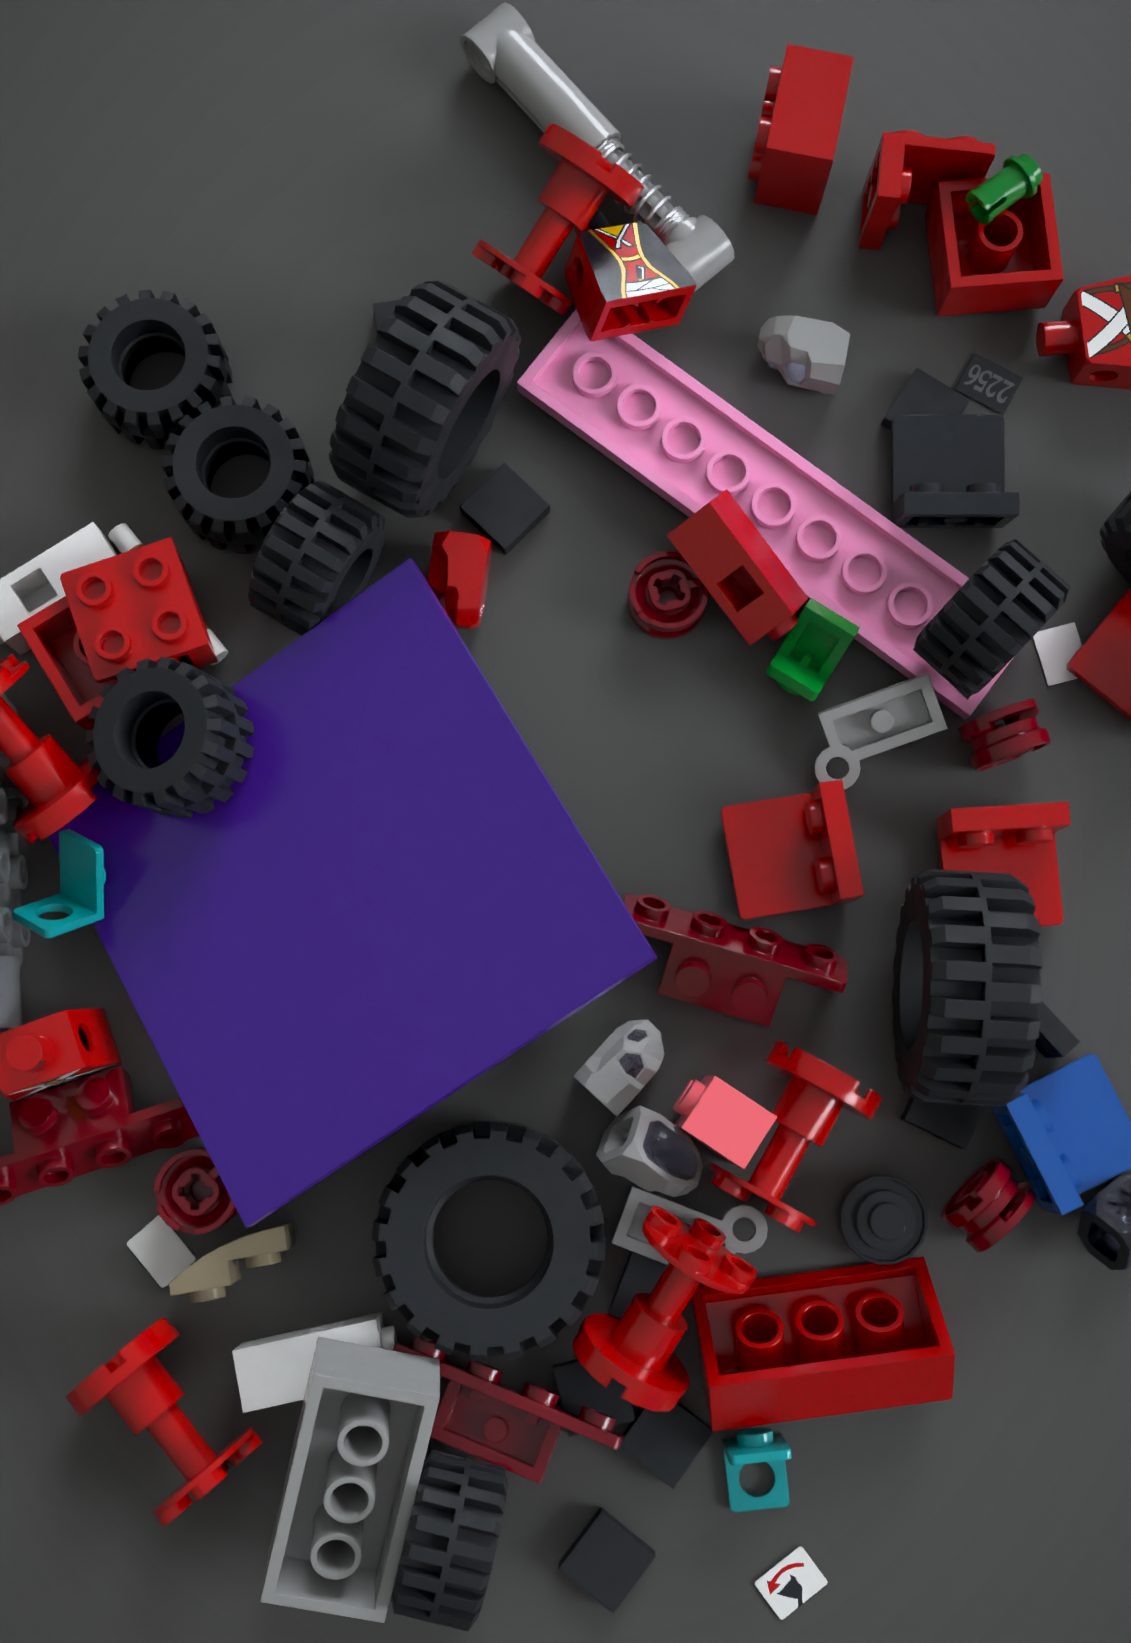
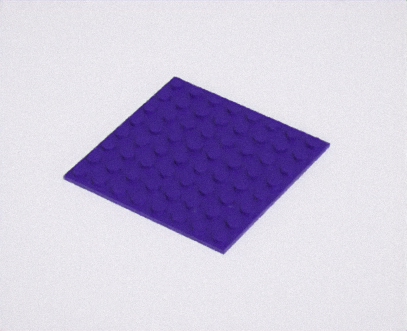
M411 558L231 687L236 691L234 696L242 699L249 710L243 718L253 722L254 735L247 737L246 743L254 746L252 759L244 758L241 769L248 772L242 783L234 780L230 785L234 794L226 802L214 799V810L206 814L193 811L192 818H178L172 815L168 817L123 802L112 796V790L103 788L100 783H97L90 788L97 799L68 824L49 836L58 856L59 833L67 829L102 846L106 873L104 884V919L94 922L93 925L245 1227H252L657 959L656 954L420 569ZM185 721L159 739L157 756L160 765L168 761L178 750L184 736Z

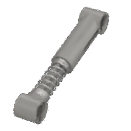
M506 2L502 3L461 36L462 50L478 75L490 84L496 82L543 133L547 130L550 123L559 125L603 153L601 156L612 165L617 163L644 186L632 208L628 210L627 206H624V211L628 214L634 213L635 223L641 222L648 225L696 282L697 286L694 293L733 261L735 256L732 244L720 226L705 215H700L698 218L689 217L681 206L674 208L671 205V196L664 197L660 193L661 185L654 186L650 182L651 174L643 175L641 172L642 165H634L631 162V153L624 154V145L621 144V133L539 47L527 22L512 5Z

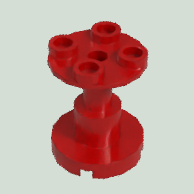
M550 123L538 145L560 163L537 199L539 203L546 207L514 260L481 239L471 254L564 316L573 301L541 280L572 228L575 227L583 232L606 195L622 205L632 208L644 186L617 163L612 165L601 156L603 153L559 125Z
M10 654L0 661V750L11 761L3 770L4 773L30 801L13 821L12 827L28 845L34 844L38 837L40 840H43L68 824L97 799L90 788L98 782L96 777L100 771L90 767L88 758L76 765L50 734L38 739L1 697V694L11 687L30 667L26 661L19 662L13 654Z
M778 1040L774 1043L765 1062L789 1078V1081L771 1112L777 1116L775 1123L778 1124V1127L749 1181H744L710 1162L708 1167L716 1171L710 1183L744 1202H747L752 1192L769 1201L764 1212L766 1215L796 1232H800L804 1222L815 1227L817 1222L783 1203L780 1199L809 1144L812 1143L822 1148L843 1108L860 1117L872 1120L883 1098L872 1089H868L863 1098L860 1097L861 1091L857 1089L860 1084L859 1081L796 1047L789 1058L788 1055L791 1051L788 1049L789 1046Z
M652 1206L642 1222V1232L650 1245L669 1262L650 1294L639 1292L634 1295L621 1319L603 1313H593L585 1317L573 1340L572 1349L580 1364L604 1387L607 1388L612 1378L626 1386L621 1395V1398L654 1412H669L676 1406L689 1387V1374L673 1351L687 1330V1322L681 1314L699 1284L702 1283L724 1293L741 1295L750 1288L757 1276V1271L746 1260L732 1254L722 1245L726 1236L712 1223L701 1218H695L690 1225L679 1220L669 1211L658 1206Z
M165 1317L159 1319L117 1352V1355L106 1364L103 1363L65 1397L79 1418L106 1398L135 1436L145 1428L148 1430L186 1481L152 1512L163 1527L168 1525L193 1503V1500L187 1494L189 1491L198 1501L228 1475L226 1471L230 1467L226 1464V1459H229L232 1465L236 1466L263 1442L256 1431L250 1427L218 1454H215L176 1404L185 1393L157 1358V1355L180 1336L176 1328Z

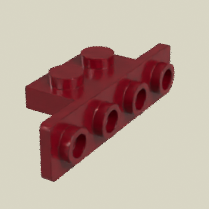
M626 894L624 904L643 935L672 943L659 984L658 994L770 1027L786 977L838 993L844 992L847 983V960L827 946L820 944L804 946L784 940L779 934L770 929L762 927L746 929L729 924L721 916L709 911H696L692 913L675 908L663 898L655 895L642 894L635 896Z
M122 1065L10 1102L14 1153L0 1157V1205L10 1203L17 1196L47 1186L56 1187L67 1184L74 1177L104 1167L113 1168L121 1166L131 1158L161 1148L170 1149L178 1147L188 1139L199 1136L180 1097L135 1112L130 1076Z
M414 1336L411 1345L404 1342H395L393 1351L440 1359V1376L450 1379L432 1427L430 1437L491 1464L505 1467V1470L538 1484H541L562 1428L571 1430L616 1450L621 1446L624 1434L613 1430L616 1419L584 1405H582L579 1415L556 1406L559 1399L558 1394L529 1382L525 1383L522 1391L502 1384L500 1380L503 1371L480 1361L469 1360L466 1368L444 1359L446 1353L434 1349L435 1342L422 1337L417 1338Z

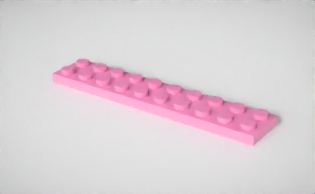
M575 309L517 381V391L688 517H691L727 489L809 599L805 602L806 604L812 598L860 627L854 639L908 679L927 673L937 700L964 720L973 713L1009 665L1008 663L980 692L968 697L963 696L920 657L913 648L919 633L969 578L634 334L590 342L578 311Z

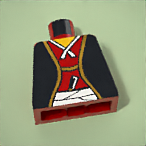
M596 211L583 232L574 227V232L577 236L564 269V276L590 342L678 325L697 284L648 225L637 222L611 227L603 213Z

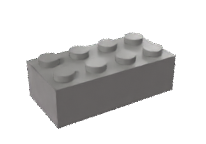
M318 1337L267 1555L260 1602L380 1623L385 1622L440 1399V1359Z

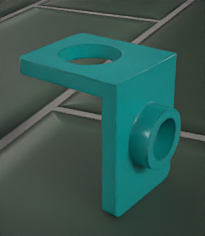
M70 829L60 831L59 833L60 893L13 910V920L44 938H53L104 919V884L106 873L104 869L103 848L101 845ZM47 912H63L70 915L59 920H46L38 917Z
M749 1428L736 1432L737 1438L722 1439L728 1499L731 1510L733 1512L788 1506L790 1499L785 1460L791 1459L792 1456L791 1448L781 1433L773 1434L771 1428ZM766 1462L771 1466L774 1473L771 1488L761 1495H752L744 1491L739 1483V1474L745 1464Z

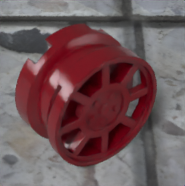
M662 551L648 556L636 567L629 585L628 609L636 626L647 635L664 640L676 639L690 633L699 624L706 608L709 591L679 552Z
M1027 699L999 708L973 719L958 728L962 742L969 743L973 751V755L969 759L974 772H980L1023 757L1022 755L1031 750L1037 751L1051 743L1047 729L1040 728L1036 720L1040 711L1035 699Z
M206 1148L180 1152L171 1157L159 1170L153 1188L157 1203L156 1210L162 1220L172 1229L194 1235L204 1234L227 1224L238 1213Z
M999 1157L990 1160L974 1172L952 1195L941 1213V1217L953 1229L960 1227L967 1234L965 1241L976 1252H983L1005 1237L1028 1212L1036 1197V1192L1024 1181L1016 1182L1010 1176L1012 1169Z

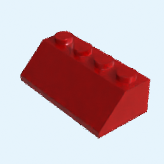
M924 1256L908 1258L897 1264L878 1265L871 1263L754 1279L750 1288L741 1295L728 1294L708 1286H700L691 1298L702 1379L712 1432L950 1400L953 1397L955 1351Z

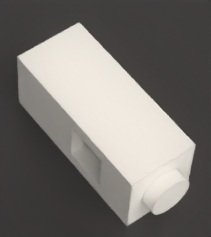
M94 522L0 579V645L5 642L20 655L29 651L31 648L17 625L66 596L60 580L61 574L117 555L109 540Z
M382 1312L242 1342L232 1350L243 1413L304 1400L318 1337L392 1350L395 1342H398L394 1325L385 1327Z

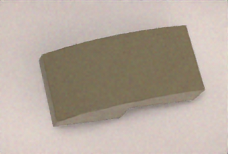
M293 1221L249 1233L201 1257L169 1283L170 1296L189 1293L190 1303L205 1302L225 1297V1286L232 1285L241 1279L240 1258H245L246 1268L282 1262L281 1251L288 1250L296 1245Z

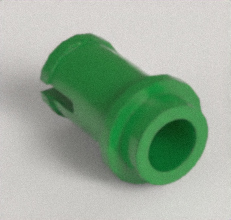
M1022 154L1019 157H1008L1003 162L1002 170L975 190L972 189L966 194V203L971 204L975 200L977 201L968 207L969 211L979 223L983 225L989 224L994 217L1021 197L1029 199L1037 193V186L1043 180L1041 169L1028 154Z

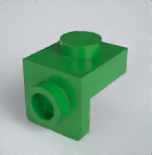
M811 598L797 619L798 624L791 629L765 672L768 676L775 679L778 685L786 692L796 696H803L809 701H815L860 627Z

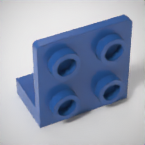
M1086 1054L1028 1083L1021 1090V1095L1005 1106H990L1031 1188L1036 1192V1198L1043 1211L1064 1215L1084 1205L1079 1194L1131 1169V1121L1095 1054Z

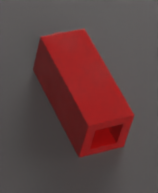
M727 489L666 535L749 646L765 634L773 642L798 624V617L795 615V612L809 598Z

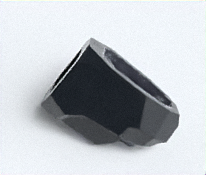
M1131 1172L1122 1173L1101 1190L1081 1213L1077 1232L1087 1251L1110 1270H1125L1131 1267Z

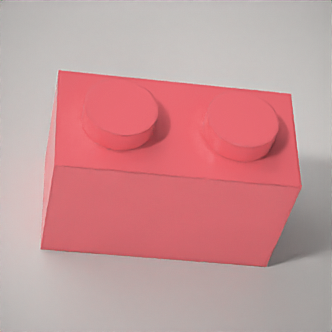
M715 1075L705 1076L701 1082L696 1079L694 1081L690 1080L672 1107L674 1111L680 1114L674 1123L675 1126L731 1164L745 1169L777 1116Z

